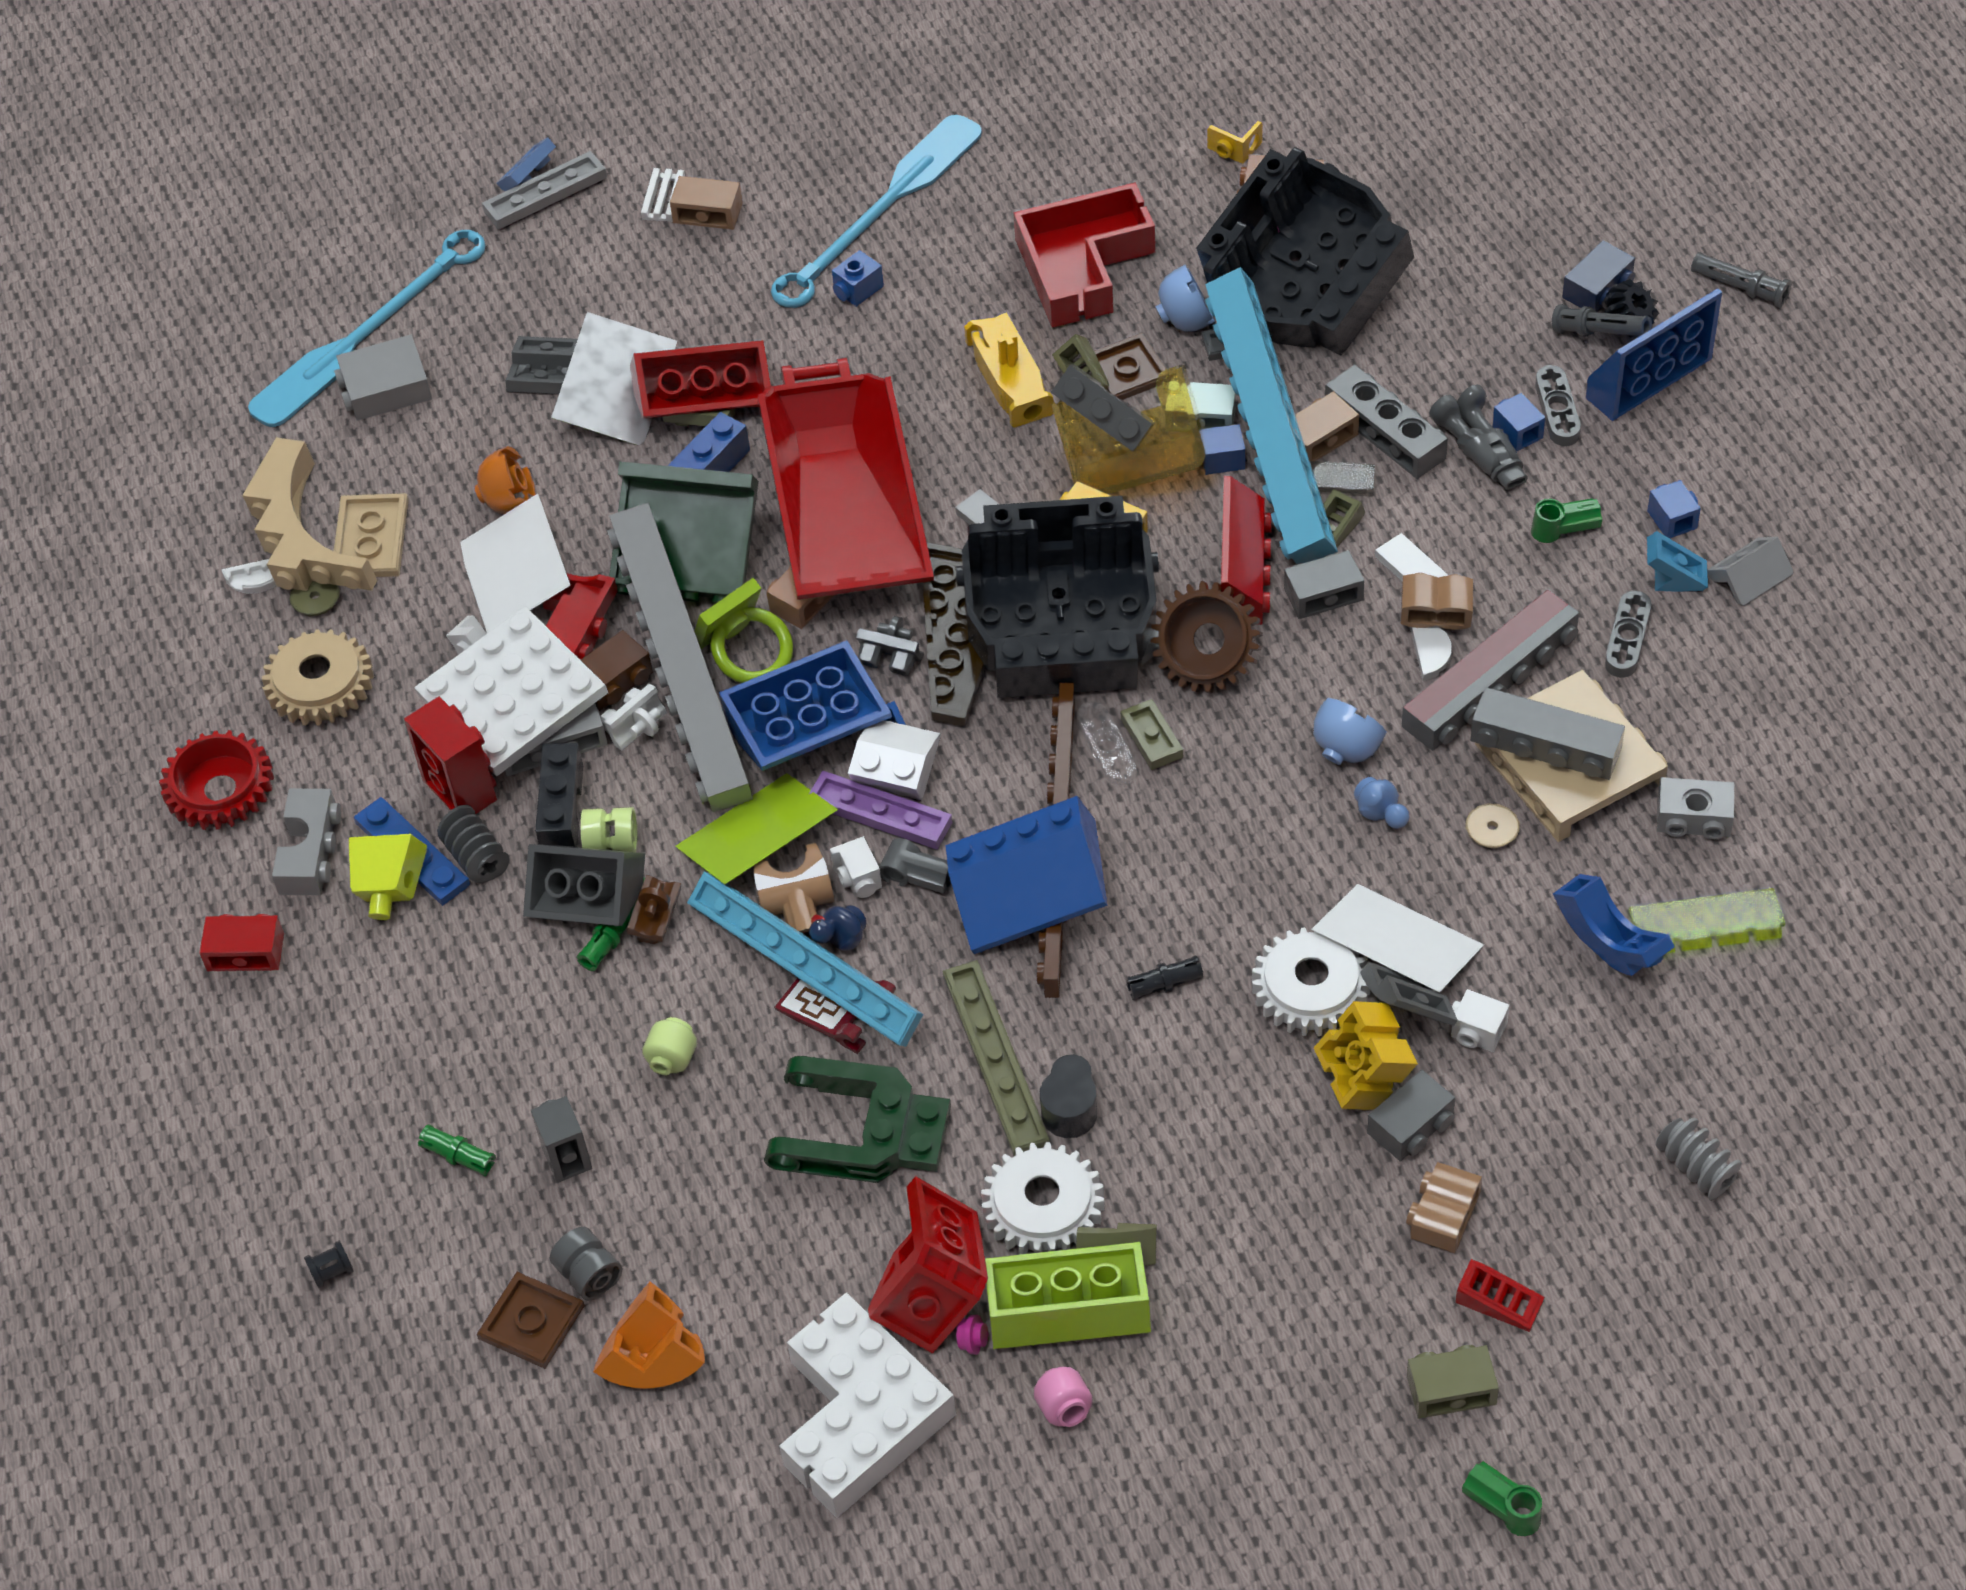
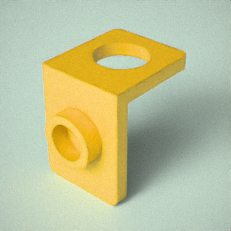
M1257 121L1242 138L1210 125L1207 129V148L1215 151L1222 158H1231L1243 164L1248 159L1249 154H1252L1262 143L1263 123ZM1255 135L1254 142L1249 148L1250 141L1252 137Z

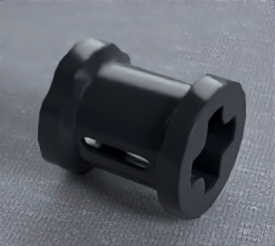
M340 1240L334 1243L333 1248L314 1257L307 1255L304 1257L318 1289L324 1287L325 1281L344 1272L348 1274L354 1272ZM335 1259L337 1260V1263L323 1270L320 1269L321 1266Z

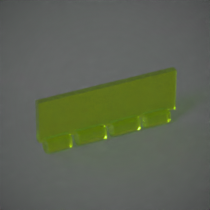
M1774 888L1632 906L1628 909L1632 924L1646 931L1669 934L1674 946V941H1679L1681 951L1711 948V936L1716 937L1718 946L1748 943V931H1752L1755 942L1779 939L1782 937L1781 927L1785 926V919ZM1675 947L1667 953L1675 952Z

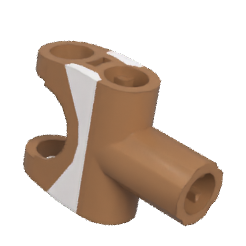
M816 843L805 845V860L799 868L793 871H777L765 859L754 865V879L760 906L773 915L784 914L785 922L810 939L811 918L817 914L815 906L834 902L827 866Z

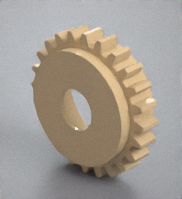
M317 629L311 634L303 632L296 639L289 638L288 644L278 646L279 652L277 655L270 654L271 664L264 665L263 667L266 674L262 676L263 690L272 710L277 709L280 717L287 715L291 723L299 718L302 725L305 726L309 721H315L318 726L321 725L322 720H329L330 723H333L335 717L339 715L344 718L347 717V710L350 708L357 710L359 708L357 704L358 699H367L365 690L372 689L370 679L374 678L373 666L364 645L359 646L355 637L348 640L345 632H342L339 636L335 635L331 629L327 633H320V630ZM324 657L330 662L328 672L322 677L308 679L300 674V666L306 660Z

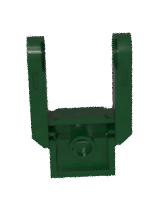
M794 1056L788 1060L784 1075L786 1084L791 1083L794 1086L817 1088L818 1092L871 1099L862 1135L863 1145L852 1146L790 1137H773L768 1141L764 1162L767 1166L780 1171L879 1183L892 1175L893 1171L899 1167L938 1171L951 1110L950 1099L913 1094L911 1084L896 1067L808 1056Z

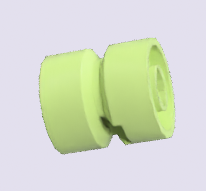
M634 807L613 808L610 814H607L604 809H583L581 813L582 848L636 852L637 820ZM610 826H615V836H610Z

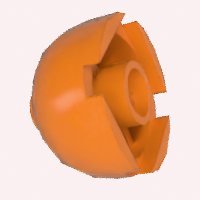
M509 446L499 449L485 458L479 466L477 473L478 484L475 485V492L479 501L483 504L486 503L493 511L499 514H506L529 499L528 494L536 495L535 485L528 467L521 469L516 460L522 457L513 447ZM522 492L525 496L523 499L521 497L515 498L514 494Z

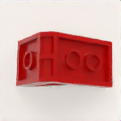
M915 1176L906 1186L912 1231L893 1252L868 1307V1315L875 1322L925 1350L934 1353L980 1300L988 1280L978 1212Z

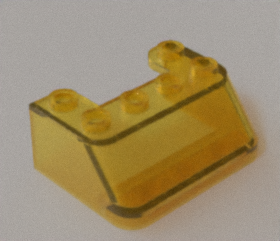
M1185 364L1165 369L1158 376L1156 389L1161 405L1140 411L1156 423L1135 451H1131L1062 400H1056L1051 404L1074 484L1078 481L1103 493L1110 494L1195 470L1203 463L1206 449L1199 412Z

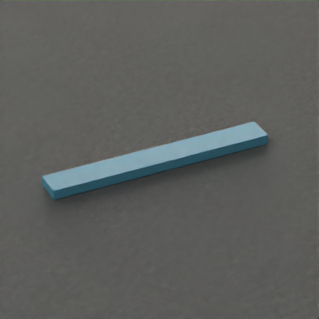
M703 872L687 902L689 905L899 1046H907L924 1015L923 1013L730 885H724L709 872Z

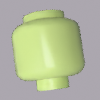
M670 1017L666 1020L658 1021L652 1026L642 1049L643 1056L650 1064V1068L658 1074L669 1075L670 1073H679L688 1066L697 1046V1038L693 1033L692 1027L687 1022Z

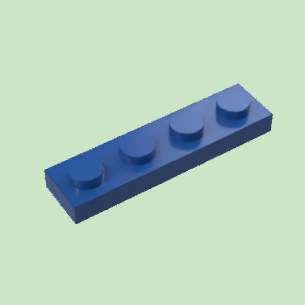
M382 797L353 817L355 824L368 836L412 834L426 844L427 851L418 883L442 906L470 886L469 878Z

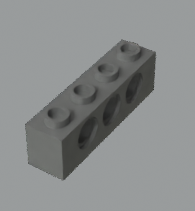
M1353 365L1325 385V396L1334 391L1359 414L1358 432L1416 479L1446 459L1448 438L1440 429L1434 428L1416 410L1410 409L1398 399L1396 394L1386 390L1376 382L1372 375L1365 373L1356 365Z

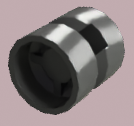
M577 1227L562 1236L554 1245L549 1257L551 1264L563 1277L569 1279L572 1287L586 1301L597 1299L613 1287L621 1277L623 1270L620 1262L603 1248L601 1241L587 1227Z

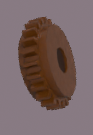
M1200 581L1199 590H1196L1193 585L1187 584L1186 594L1175 590L1174 595L1177 600L1171 602L1165 599L1163 601L1168 608L1165 613L1162 611L1156 612V615L1162 620L1160 624H1152L1151 628L1158 631V637L1151 638L1150 642L1159 645L1160 649H1157L1152 654L1156 658L1163 657L1164 660L1158 665L1161 670L1171 669L1167 676L1169 680L1174 681L1181 677L1178 686L1185 688L1191 682L1192 691L1199 692L1201 685H1204L1207 693H1213L1214 685L1217 684L1220 690L1225 691L1226 681L1229 680L1237 685L1239 680L1236 675L1240 672L1248 676L1249 671L1245 667L1248 662L1257 663V660L1251 654L1253 651H1260L1262 649L1260 645L1254 643L1255 638L1263 636V632L1254 630V626L1261 622L1260 618L1249 616L1255 609L1254 606L1251 604L1242 606L1246 597L1240 593L1233 598L1234 589L1230 586L1224 592H1221V584L1218 582H1214L1212 589H1209L1205 581ZM1204 624H1216L1224 633V644L1214 654H1204L1195 645V633Z

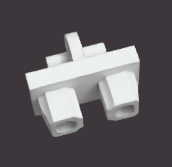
M648 684L642 690L633 688L625 695V704L617 711L608 709L600 715L604 730L610 734L614 745L621 751L642 733L654 736L659 730L656 722L667 713L658 698L656 687Z

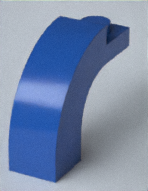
M1579 874L1553 893L1562 914L1577 936L1610 967L1621 973L1632 976L1643 967L1655 966L1664 959L1663 955L1675 947L1669 934L1640 929L1626 919L1612 901L1601 877Z

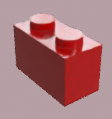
M223 914L220 916H206L199 953L206 971L279 970L284 931L278 915L233 916Z

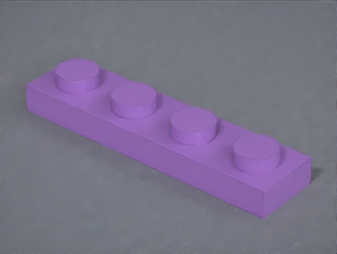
M826 771L821 772L810 793H816L836 807L838 810L833 813L835 815L938 850L952 824V814Z

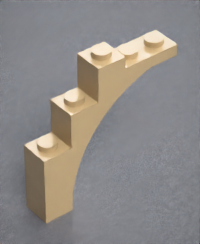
M276 437L242 496L251 515L260 520L254 530L264 551L272 554L267 566L277 587L287 590L307 591L312 581L320 584L346 586L350 589L358 588L372 591L377 578L368 558L338 554L321 545L303 528L300 508L302 493L315 463L304 441Z

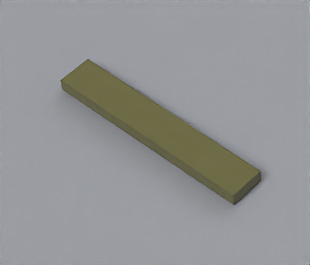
M978 960L943 970V977L1013 1156H1016L1015 1148L1020 1147L1023 1152L1030 1150V1143H1035L1037 1149L1044 1147L1046 1142H1050Z

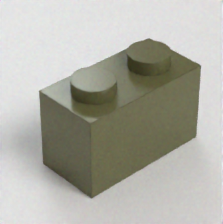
M1463 1345L1451 1352L1439 1354L1424 1352L1408 1359L1407 1380L1418 1419L1497 1405L1499 1386L1487 1345L1479 1347Z

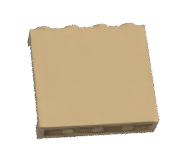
M1584 670L1561 680L1527 699L1625 725L1622 749L1610 780L1590 777L1582 772L1564 767H1555L1547 762L1529 757H1520L1514 753L1493 747H1484L1475 742V745L1557 842L1570 836L1571 825L1653 781L1659 786L1660 778H1666L1668 765L1663 755L1651 748L1641 730L1636 727L1634 728L1629 723L1622 709L1606 697L1600 684L1596 680H1591Z

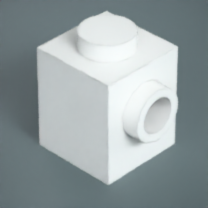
M1467 989L1462 1001H1455L1452 1005L1458 1021L1454 1026L1452 1025L1451 1037L1456 1038L1465 1047H1480L1494 1052L1508 1023L1510 1005Z

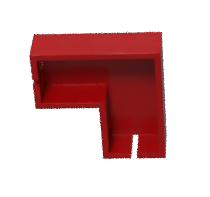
M1136 182L1013 212L1015 241L1052 328L1080 321L1079 316L1084 315L1085 319L1113 313V285L1104 265L1156 253L1155 224L1147 206H1144V200Z

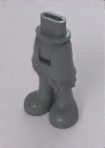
M1476 384L1468 387L1461 393L1458 401L1452 395H1445L1439 398L1432 405L1429 417L1437 425L1447 429L1458 438V448L1463 450L1465 456L1471 458L1486 474L1491 476L1494 482H1500L1506 490L1520 486L1527 481L1528 476L1522 470L1523 462L1519 459L1515 448L1509 440V436L1503 432V429L1493 428L1481 411L1487 398L1486 392L1481 385Z

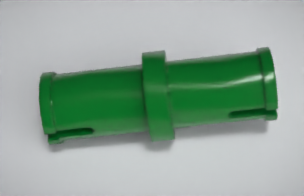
M430 1124L426 1125L420 1133L419 1139L421 1140L418 1141V1146L445 1157L446 1162L455 1166L459 1163L480 1173V1175L487 1176L495 1163V1154L469 1144L468 1139L461 1135L454 1137L434 1128Z

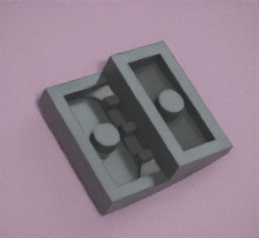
M518 336L511 352L513 364L505 380L506 392L559 394L578 339Z
M1368 962L1361 970L1360 974L1368 988L1375 996L1389 1005L1453 1026L1458 1021L1446 995L1434 992L1431 988L1399 972Z

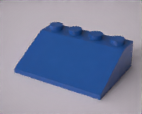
M1718 288L1617 350L1588 377L1586 399L1611 421H1614L1710 361L1713 355L1722 291Z
M847 640L719 692L722 711L727 725L738 744L762 771L892 717L891 711Z
M1078 796L946 845L948 873L973 954L1108 906L1096 821Z

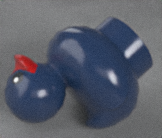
M853 905L846 907L835 906L827 909L823 916L813 915L809 934L816 943L824 944L830 941L832 945L841 951H849L856 948L861 942L863 930L867 924L866 917L859 908Z

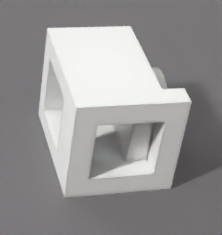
M864 836L830 849L834 872L838 874L843 888L850 886L855 898L869 897L877 889L882 888L879 866Z

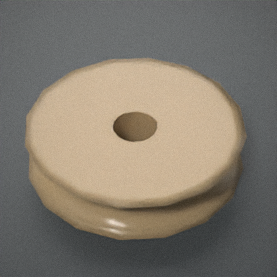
M1488 803L1480 805L1473 809L1466 818V830L1469 836L1476 843L1487 848L1505 846L1512 842L1519 833L1520 822L1516 814L1500 804ZM1495 826L1496 829L1491 830L1488 827Z

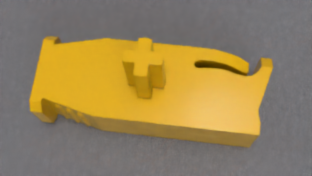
M1004 313L994 318L969 321L964 326L965 342L967 346H973L976 363L997 402L1009 414L1012 427L1016 428L1053 415V396L1050 392L1045 391L1040 370L1009 315ZM979 331L982 332V334H983V339L980 338V333H979Z

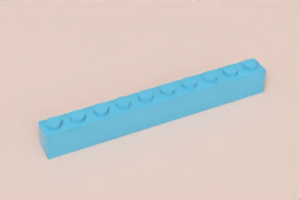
M1239 267L1205 284L1209 295L1205 301L1210 313L1217 321L1213 325L1214 331L1225 347V350L1221 351L1223 360L1233 373V376L1229 378L1234 392L1240 396L1241 403L1238 404V410L1243 420L1248 422L1249 430L1246 431V436L1252 448L1256 449L1258 457L1254 458V462L1260 475L1264 476L1266 484L1263 485L1264 494L1269 503L1273 504L1275 512L1271 513V518L1276 529L1282 533L1283 540L1279 542L1281 550L1288 560L1292 558L1296 564L1307 563L1334 554L1338 550L1254 283L1242 268Z

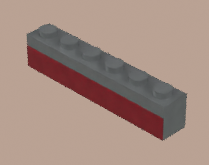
M1547 589L1407 703L1402 711V728L1432 751L1442 743L1444 745L1449 744L1456 737L1461 727L1466 723L1472 724V718L1485 687L1507 692V689L1513 684H1522L1535 666L1546 664L1558 647L1562 644L1567 646L1573 642L1578 634L1579 612Z

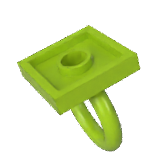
M754 578L700 614L694 630L700 649L711 643L712 655L719 669L726 676L739 683H744L790 664L793 656V640L785 623L772 612L755 607L762 587ZM750 621L763 623L772 629L780 645L776 661L770 667L761 671H747L739 668L729 659L725 651V638L730 639L738 634Z

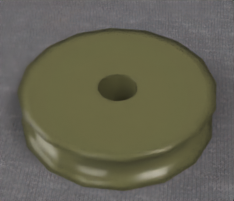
M312 581L307 591L292 589L289 600L292 607L298 612L308 616H319L333 608L339 598L340 589L338 585L320 584Z

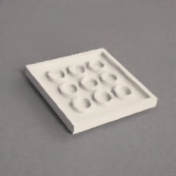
M526 606L414 687L418 696L426 704L438 696L448 706L454 704L463 715L466 725L469 728L475 726L479 730L485 741V744L482 745L483 751L491 762L488 768L496 777L608 693L606 685Z

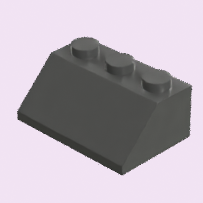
M529 844L523 917L622 926L634 906L643 885L645 853Z

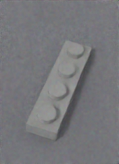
M589 151L482 202L483 211L499 230L607 178L606 168Z

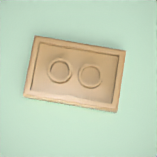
M407 493L341 496L334 552L368 558L376 577L399 576L408 508Z

